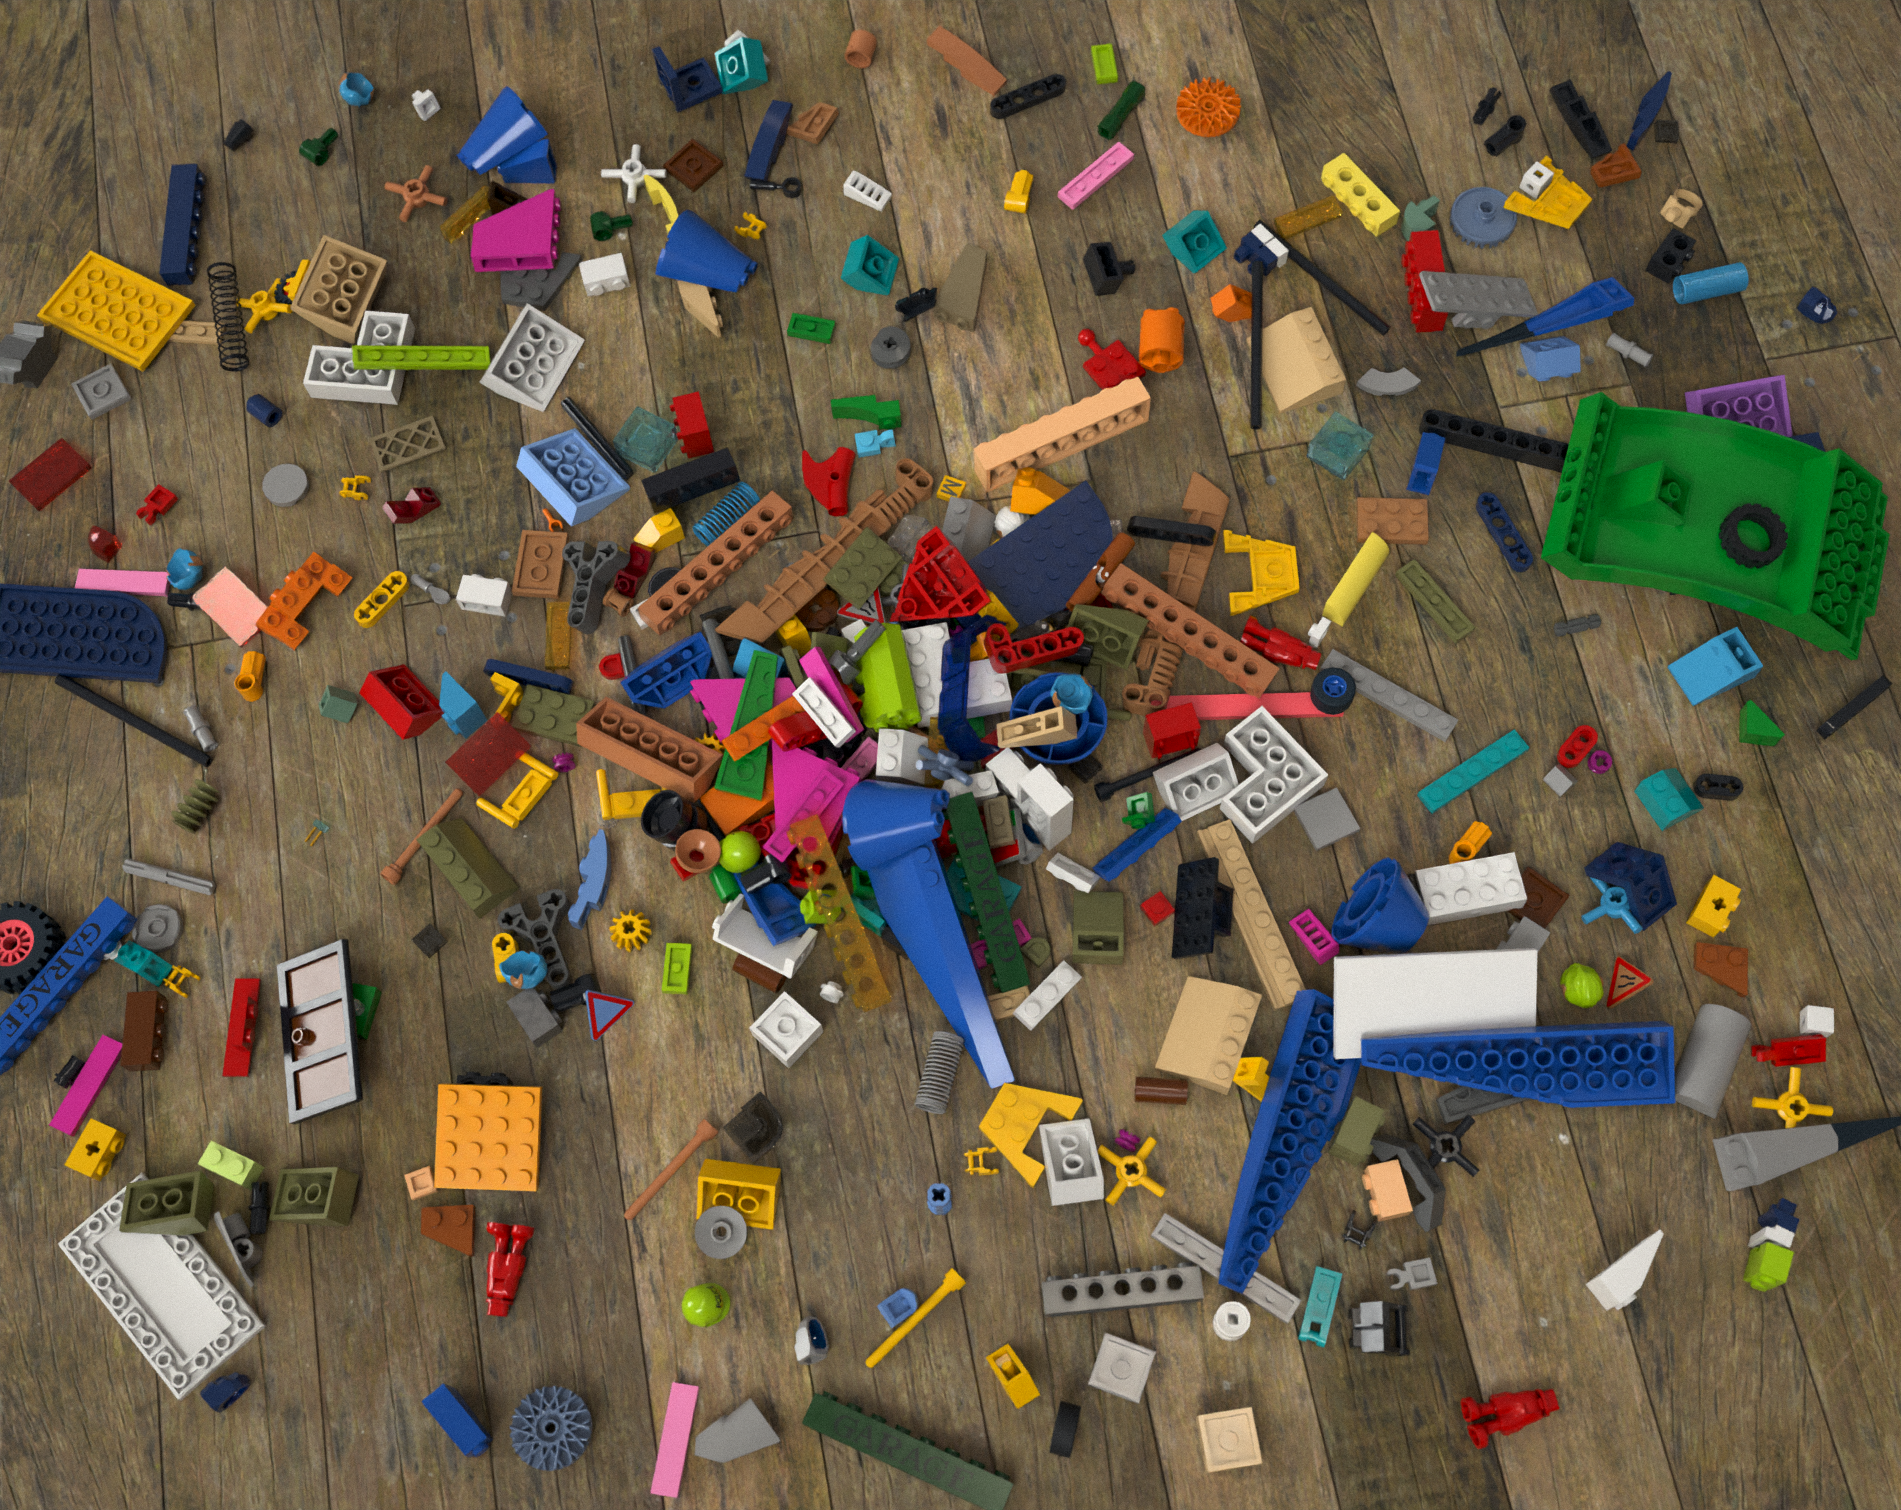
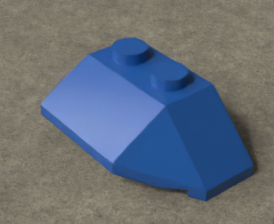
M701 631L674 643L639 665L620 683L633 703L665 709L690 693V690L693 689L690 683L692 680L705 679L712 657L710 646Z

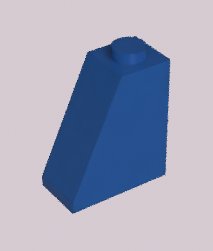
M549 139L537 141L498 164V173L502 175L504 183L555 184L557 163Z
M1423 432L1406 490L1425 495L1430 494L1444 447V437H1440L1435 433Z
M443 1383L421 1401L465 1456L478 1457L489 1448L487 1444L493 1440L456 1388Z

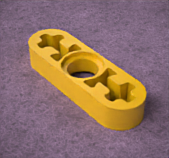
M394 571L390 573L356 608L354 618L361 627L370 628L374 626L406 593L410 583L403 572ZM397 580L398 582L401 581L402 584L400 586L398 584L394 585V582ZM380 595L388 596V600L384 604L376 603V599ZM365 613L366 615L369 614L370 617L367 619L363 618L362 615Z

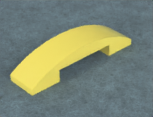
M644 175L645 186L653 205L662 202L671 224L665 225L668 234L678 218L675 204L669 193L658 181L649 175Z

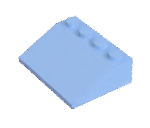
M576 428L521 447L516 467L571 527L591 519L630 490V486Z

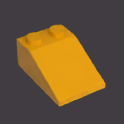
M1030 467L1018 469L1012 488L1010 512L1036 515L1071 490L1041 471H1036Z

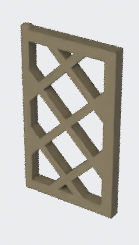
M433 415L369 438L381 473L446 449ZM432 424L429 433L419 430L420 426ZM411 431L407 441L397 438L399 434ZM416 434L426 437L422 446L411 443ZM431 439L438 441L439 446L426 449ZM389 440L384 449L378 448L376 445L379 441ZM394 442L404 445L399 455L389 452ZM409 447L418 450V453L407 458L403 457ZM386 455L396 459L395 462L384 466L383 464Z

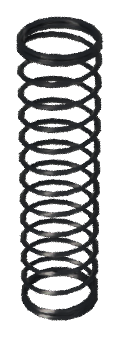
M227 262L213 263L207 268V276L209 277L208 283L210 284L213 320L215 321L217 344L219 345L220 366L226 371H241L246 369L250 362L249 357L245 355L248 353V350L245 348L247 342L243 340L246 335L243 333L245 327L241 325L243 319L240 317L242 316V311L239 310L241 304L238 302L240 297L237 295L239 289L236 287L238 285V282L235 280L237 278L236 268ZM216 266H229L234 270L233 272L224 270L210 274V270ZM223 272L231 273L225 276H215V274ZM235 281V283H236L235 286H230V285H225V286H220V287H215V286H213V284L216 283V282H219V283H228V282ZM235 288L237 290V293L235 294L223 293L217 295L214 293V291H216L217 289L231 290ZM233 296H237V297H238V300H237V301H232V300L222 301V302H217V301H215V299L218 298V297H222V298H229V297H233ZM237 303L239 305L237 309L225 308L220 310L216 308L220 304L233 305ZM220 312H240L239 316L219 317L217 315ZM237 318L241 319V323H240V324H239V323H228V324L222 325V324L218 323V322H219L220 320H222V319H223V320H234V319H237ZM222 327H242L241 331H220ZM239 333L243 334V338H242V339H240V338H231V339L224 340V339L220 338V337L223 336L224 334H226V335H236V334H239ZM225 342H244L243 346H222ZM243 348L246 350L244 354L226 355L223 353L227 349L239 350ZM232 358H241L246 360L241 363L225 362L226 360ZM224 362L229 365H241L244 363L246 364L241 367L230 368L224 366L222 363Z

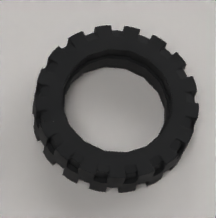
M1751 503L1744 504L1742 507L1739 506L1731 512L1721 524V532L1719 533V539H1722L1721 547L1727 551L1726 555L1730 559L1736 560V564H1743L1746 568L1751 569L1753 567H1756V569L1762 568L1765 565L1771 564L1786 549V540L1788 539V533H1785L1786 526L1784 522L1781 523L1779 520L1781 517L1777 513H1772V509L1766 506L1764 508L1761 507V504L1756 503L1754 505H1751ZM1750 520L1764 528L1770 542L1769 549L1766 552L1751 550L1742 543L1737 531L1739 521Z

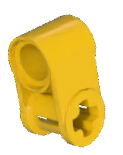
M500 933L492 941L495 960L494 967L499 984L506 982L500 971L499 964L512 954L519 952V945L513 937L507 933ZM505 942H508L510 945H507V950L504 951L502 948L505 947Z

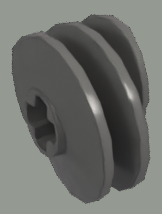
M893 326L884 327L879 330L878 335L872 341L871 355L873 361L882 368L894 369L900 367L910 357V339L900 328Z

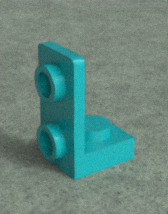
M130 940L119 949L118 956L114 959L118 964L137 973L157 987L161 985L162 979L166 978L172 969L171 964Z

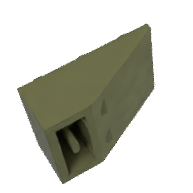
M1074 891L1072 963L1122 965L1124 950L1123 892L1090 891L1086 893L1085 891Z

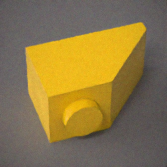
M669 508L651 517L635 536L634 542L655 549V553L685 539L680 522L673 510Z
M1009 1344L1004 1345L986 1357V1360L1017 1409L1040 1395L1028 1371Z

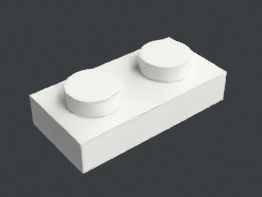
M1057 853L1046 867V870L1051 872L1056 878L1064 879L1076 889L1089 893L1095 887L1100 878L1099 875L1060 853Z

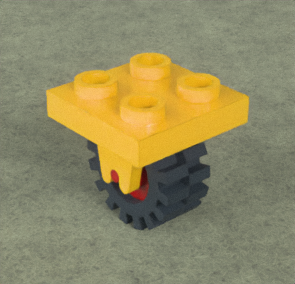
M309 259L301 260L297 272L291 271V275L287 273L284 280L280 279L281 284L276 285L278 290L274 292L276 295L275 299L279 303L292 305L311 263Z

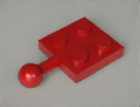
M1083 329L1079 332V343L1082 346L1089 347L1095 353V356L1083 363V368L1102 390L1120 385L1126 379L1136 377L1141 379L1146 375L1145 369L1119 340L1102 349L1095 341L1096 336L1091 329Z

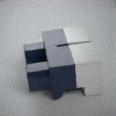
M1259 224L1241 239L1240 246L1234 251V259L1241 264L1248 259L1251 263L1248 265L1247 270L1251 276L1252 262L1262 261L1263 275L1266 277L1276 266L1280 268L1286 264L1289 250L1276 238L1273 239L1274 236Z
M1784 1198L1779 1199L1778 1204L1770 1205L1769 1210L1758 1217V1223L1763 1229L1751 1236L1747 1246L1760 1248L1762 1244L1769 1242L1789 1249L1800 1220L1794 1217L1797 1205Z

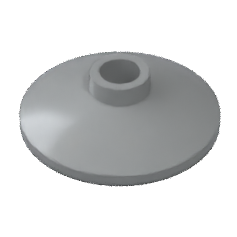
M714 1206L706 1210L697 1220L695 1226L696 1243L703 1253L712 1258H729L739 1252L746 1241L747 1226L745 1220L738 1211L731 1207ZM720 1226L725 1227L726 1235H718L717 1228Z

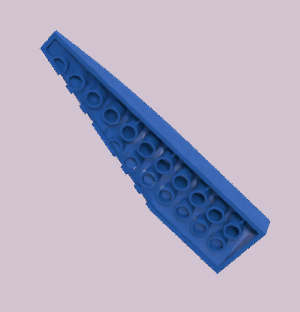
M933 839L868 869L867 872L882 916L956 1034L964 1039L965 1048L990 1088L993 1089L1004 1083L1016 1081L936 840Z
M1315 989L1296 992L1257 1115L1237 1188L1218 1284L1243 1294L1259 1266L1258 1260L1262 1253L1267 1252L1271 1245L1269 1241L1274 1232L1279 1230L1284 1221L1282 1219L1287 1210H1291L1311 1173L1309 1171L1313 1164L1318 1163L1322 1156L1321 1151L1324 1145L1334 1135L1335 1132L1333 1130L1336 1124L1342 1121L1361 1064V1058L1335 1059L1333 1057L1334 999Z
M1665 1021L1477 1029L1360 1039L1362 1066L1406 1073L1411 1076L1431 1078L1436 1081L1450 1082L1461 1086L1535 1099L1545 1103H1555L1570 1108L1675 1103L1673 1026Z

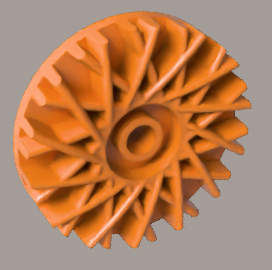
M1211 77L1207 81L1203 78L1202 83H1198L1197 79H1195L1194 83L1190 82L1189 88L1184 86L1177 99L1176 114L1180 124L1192 134L1202 137H1216L1227 133L1236 125L1240 116L1241 98H1239V94L1235 95V88H1231L1230 84L1228 87H1225L1224 80L1219 83V79H1216V83H1212Z

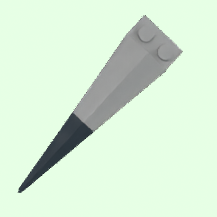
M1901 1116L1742 1132L1715 1138L1713 1143L1726 1191L1759 1185L1901 1125Z

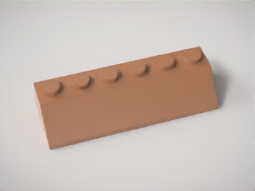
M608 697L601 700L576 723L577 742L579 745L667 790L677 792L693 803L709 789L723 758V754Z

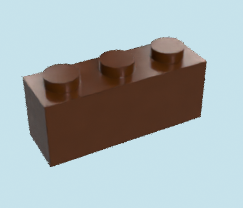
M127 992L120 1066L128 1071L160 1070V1062L164 1059L162 1038L166 1035L164 1016L168 1011V1001L160 992Z

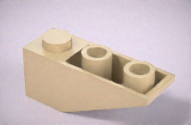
M677 280L685 309L718 338L721 337L720 328L723 327L720 314H715L714 310L718 308L714 296H709L708 292H712L711 287Z

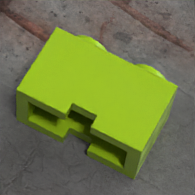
M1769 1242L1762 1244L1760 1248L1752 1249L1743 1280L1751 1283L1750 1286L1759 1291H1767L1786 1283L1794 1252Z

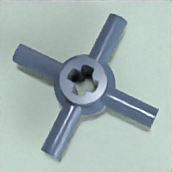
M924 745L918 748V753L928 759L916 762L918 770H932L931 775L943 781L954 777L966 786L972 784L973 778L963 772L973 770L974 764L972 761H959L960 757L948 750H939L938 754H936Z

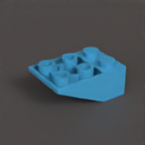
M1735 627L1709 640L1668 665L1667 668L1692 706H1695L1755 678L1763 668V664L1738 627Z

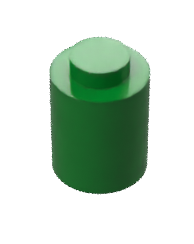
M721 864L711 870L712 873L709 875V879L723 904L729 903L730 900L734 901L740 893L742 894L732 872L727 871Z

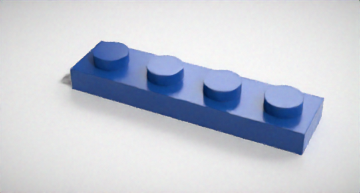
M1164 808L1154 816L1155 822L1148 823L1145 828L1137 830L1093 867L1094 872L1108 882L1117 878L1125 868L1135 863L1143 853L1153 848L1161 838L1171 833L1182 822L1179 815Z

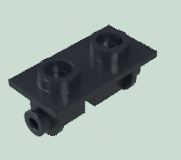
M935 287L931 290L920 288L918 291L910 294V298L899 299L895 304V309L897 312L904 314L903 321L906 322L934 308L937 288Z

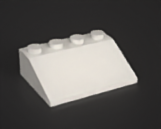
M527 303L480 380V383L499 395L544 412L585 340Z

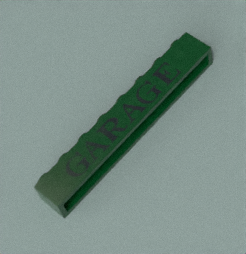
M973 792L949 798L947 809H942L941 812L944 815L945 821L948 820L951 829L947 830L949 842L951 845L955 844L958 854H954L957 868H962L965 878H961L965 893L970 892L972 902L968 904L972 917L977 916L979 926H976L978 938L980 941L984 940L987 950L983 951L986 964H991L994 974L990 975L994 989L999 988V992L1003 993L1030 985Z
M823 1391L822 1395L815 1392L802 1421L804 1426L985 1510H1004L1013 1488V1483L1009 1482L1010 1476L995 1470L994 1474H991L984 1470L986 1465L974 1459H970L969 1463L959 1459L960 1453L946 1447L945 1451H941L934 1447L936 1442L924 1436H921L920 1440L910 1436V1430L900 1425H896L894 1429L885 1425L886 1419L872 1413L871 1417L861 1414L862 1408L850 1402L844 1406L836 1402L838 1397Z

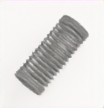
M935 1031L931 1039L932 1043L930 1044L931 1047L929 1048L930 1051L926 1060L927 1064L924 1065V1073L922 1074L923 1077L919 1086L920 1090L917 1091L918 1095H916L917 1098L914 1104L924 1111L944 1114L948 1107L946 1104L948 1103L947 1099L950 1098L948 1095L951 1094L950 1090L952 1088L950 1086L953 1085L954 1073L957 1072L955 1069L958 1068L957 1064H959L957 1060L960 1059V1051H962L965 1041L956 1034ZM938 1048H942V1049L954 1051V1052H956V1053H958V1054L951 1053V1052H947V1051H943V1050H940V1049H938ZM939 1053H944V1054L952 1055V1056H954V1057H956V1058L944 1056V1055H941V1054H939ZM937 1057H942V1058H945V1059H949V1060H952V1061H954V1062H949V1061H946V1060H942V1059H939V1058H937ZM935 1061L947 1063V1064L953 1065V1066H955V1067L943 1065V1064L937 1063V1062H935ZM935 1066L945 1067V1068L951 1069V1070H953V1071L941 1069V1068H938V1067H935ZM934 1070L946 1072V1073H949V1074H951V1075L942 1074V1073L936 1072V1071H934ZM934 1075L944 1076L949 1079L940 1078ZM932 1079L941 1080V1081L947 1082V1083H949V1084L941 1083V1082H938V1081H935V1080H932ZM930 1083L942 1085V1086H945V1087H947V1088L939 1087V1086H936V1085H933V1084H930ZM931 1088L940 1089V1090H943V1091H945V1092H940V1091H937V1090H934V1089H931ZM929 1092L937 1093V1094H940V1095H943V1096L934 1095V1094L929 1093ZM929 1097L938 1098V1099H941V1100H943V1101H939V1100L932 1099V1098H929Z

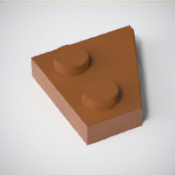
M1624 143L1619 146L1618 151L1614 154L1609 153L1604 157V160L1593 165L1590 174L1597 186L1601 188L1638 179L1642 171Z
M1700 942L1694 945V969L1710 976L1713 981L1721 986H1728L1736 991V995L1745 998L1748 995V948Z
M457 1205L422 1208L421 1234L473 1257L475 1206Z

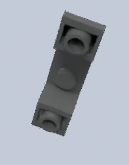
M1387 1134L1372 1138L1370 1145L1373 1146L1372 1151L1380 1159L1381 1163L1388 1162L1399 1156L1402 1166L1415 1181L1416 1188L1424 1195L1426 1200L1412 1209L1419 1226L1423 1228L1425 1233L1442 1224L1446 1188L1418 1144Z

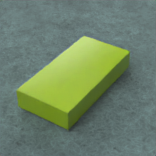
M1112 44L1091 46L1097 85L1118 82Z

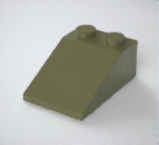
M1076 604L1067 628L1076 627L1084 634L1083 643L1094 646V656L1127 670L1137 653L1149 620L1128 610Z
M339 1167L280 1169L269 1220L319 1226H348L359 1175Z
M202 1171L127 1183L119 1230L123 1233L182 1236L206 1232L209 1226L214 1184Z

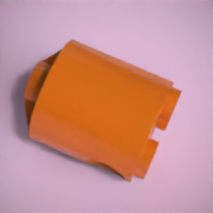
M1170 307L1166 310L1147 309L1143 312L1140 322L1139 363L1145 369L1157 373H1165L1176 370L1183 364L1185 320L1179 314L1177 308Z

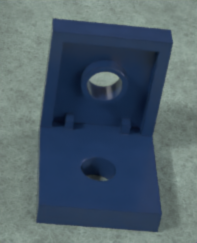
M660 46L652 49L659 82L666 89L670 101L672 100L675 104L677 113L723 93L722 86L704 57L674 70ZM692 81L700 82L695 86L690 85Z
M1616 842L1584 867L1586 876L1625 889L1631 913L1643 927L1642 931L1646 930L1677 905L1665 859L1661 854Z

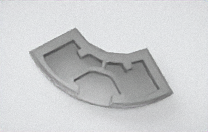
M1405 367L1391 373L1380 372L1371 368L1357 381L1356 386L1378 396H1382V394H1396L1398 396L1417 388L1421 380Z

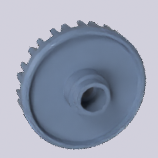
M1475 187L1461 193L1452 205L1449 218L1450 226L1453 225L1452 231L1456 232L1455 236L1461 235L1462 242L1467 240V245L1470 244V241L1474 242V247L1477 248L1479 245L1481 249L1484 248L1485 244H1489V248H1491L1492 245L1497 247L1500 241L1504 243L1505 240L1509 239L1510 234L1513 233L1517 222V212L1503 208L1505 201L1509 197L1501 191L1489 187Z
M543 1387L542 1389H536V1392L532 1394H527V1398L522 1399L521 1405L515 1408L514 1411L516 1413L512 1415L513 1423L509 1427L511 1429L510 1437L513 1440L512 1447L515 1448L516 1454L527 1465L539 1470L556 1471L570 1466L583 1455L591 1439L592 1417L589 1408L580 1396L563 1387ZM554 1423L556 1426L555 1431L548 1433L549 1425Z

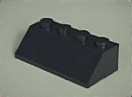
M728 448L641 480L653 514L741 481L736 464Z

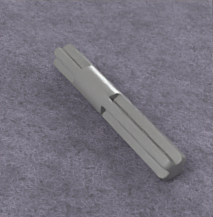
M130 858L126 859L122 866L126 873L206 895H212L216 888L213 881Z

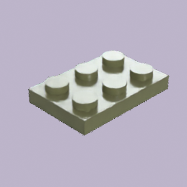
M866 527L822 580L859 610L902 556Z
M527 684L512 728L515 731L581 747L577 742L576 723L593 709L596 704L592 700Z

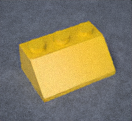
M705 1159L698 1175L697 1219L709 1208L728 1206L742 1215L746 1226L773 1230L780 1193L781 1169Z

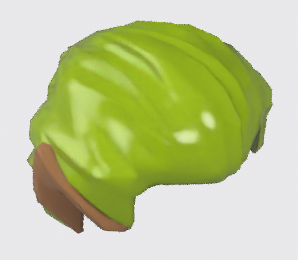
M1574 963L1565 970L1560 978L1559 986L1562 989L1564 998L1576 1006L1585 1009L1592 1008L1604 995L1603 979L1591 967Z

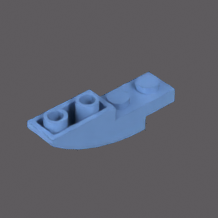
M601 829L598 830L596 836L594 835L591 838L588 855L583 857L580 862L579 871L586 882H582L578 890L579 898L576 904H572L568 912L571 925L580 930L583 929L592 908L598 911L602 910L609 888L611 851L608 838L604 830Z

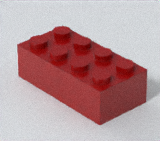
M1438 230L1411 232L1409 241L1405 243L1406 253L1402 254V267H1406L1405 286H1409L1407 300L1408 305H1412L1410 314L1411 324H1415L1416 333L1443 331L1449 312H1436L1432 310L1419 277L1422 271L1445 273Z

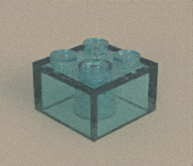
M1335 411L1310 442L1306 457L1345 481L1370 449L1374 435Z

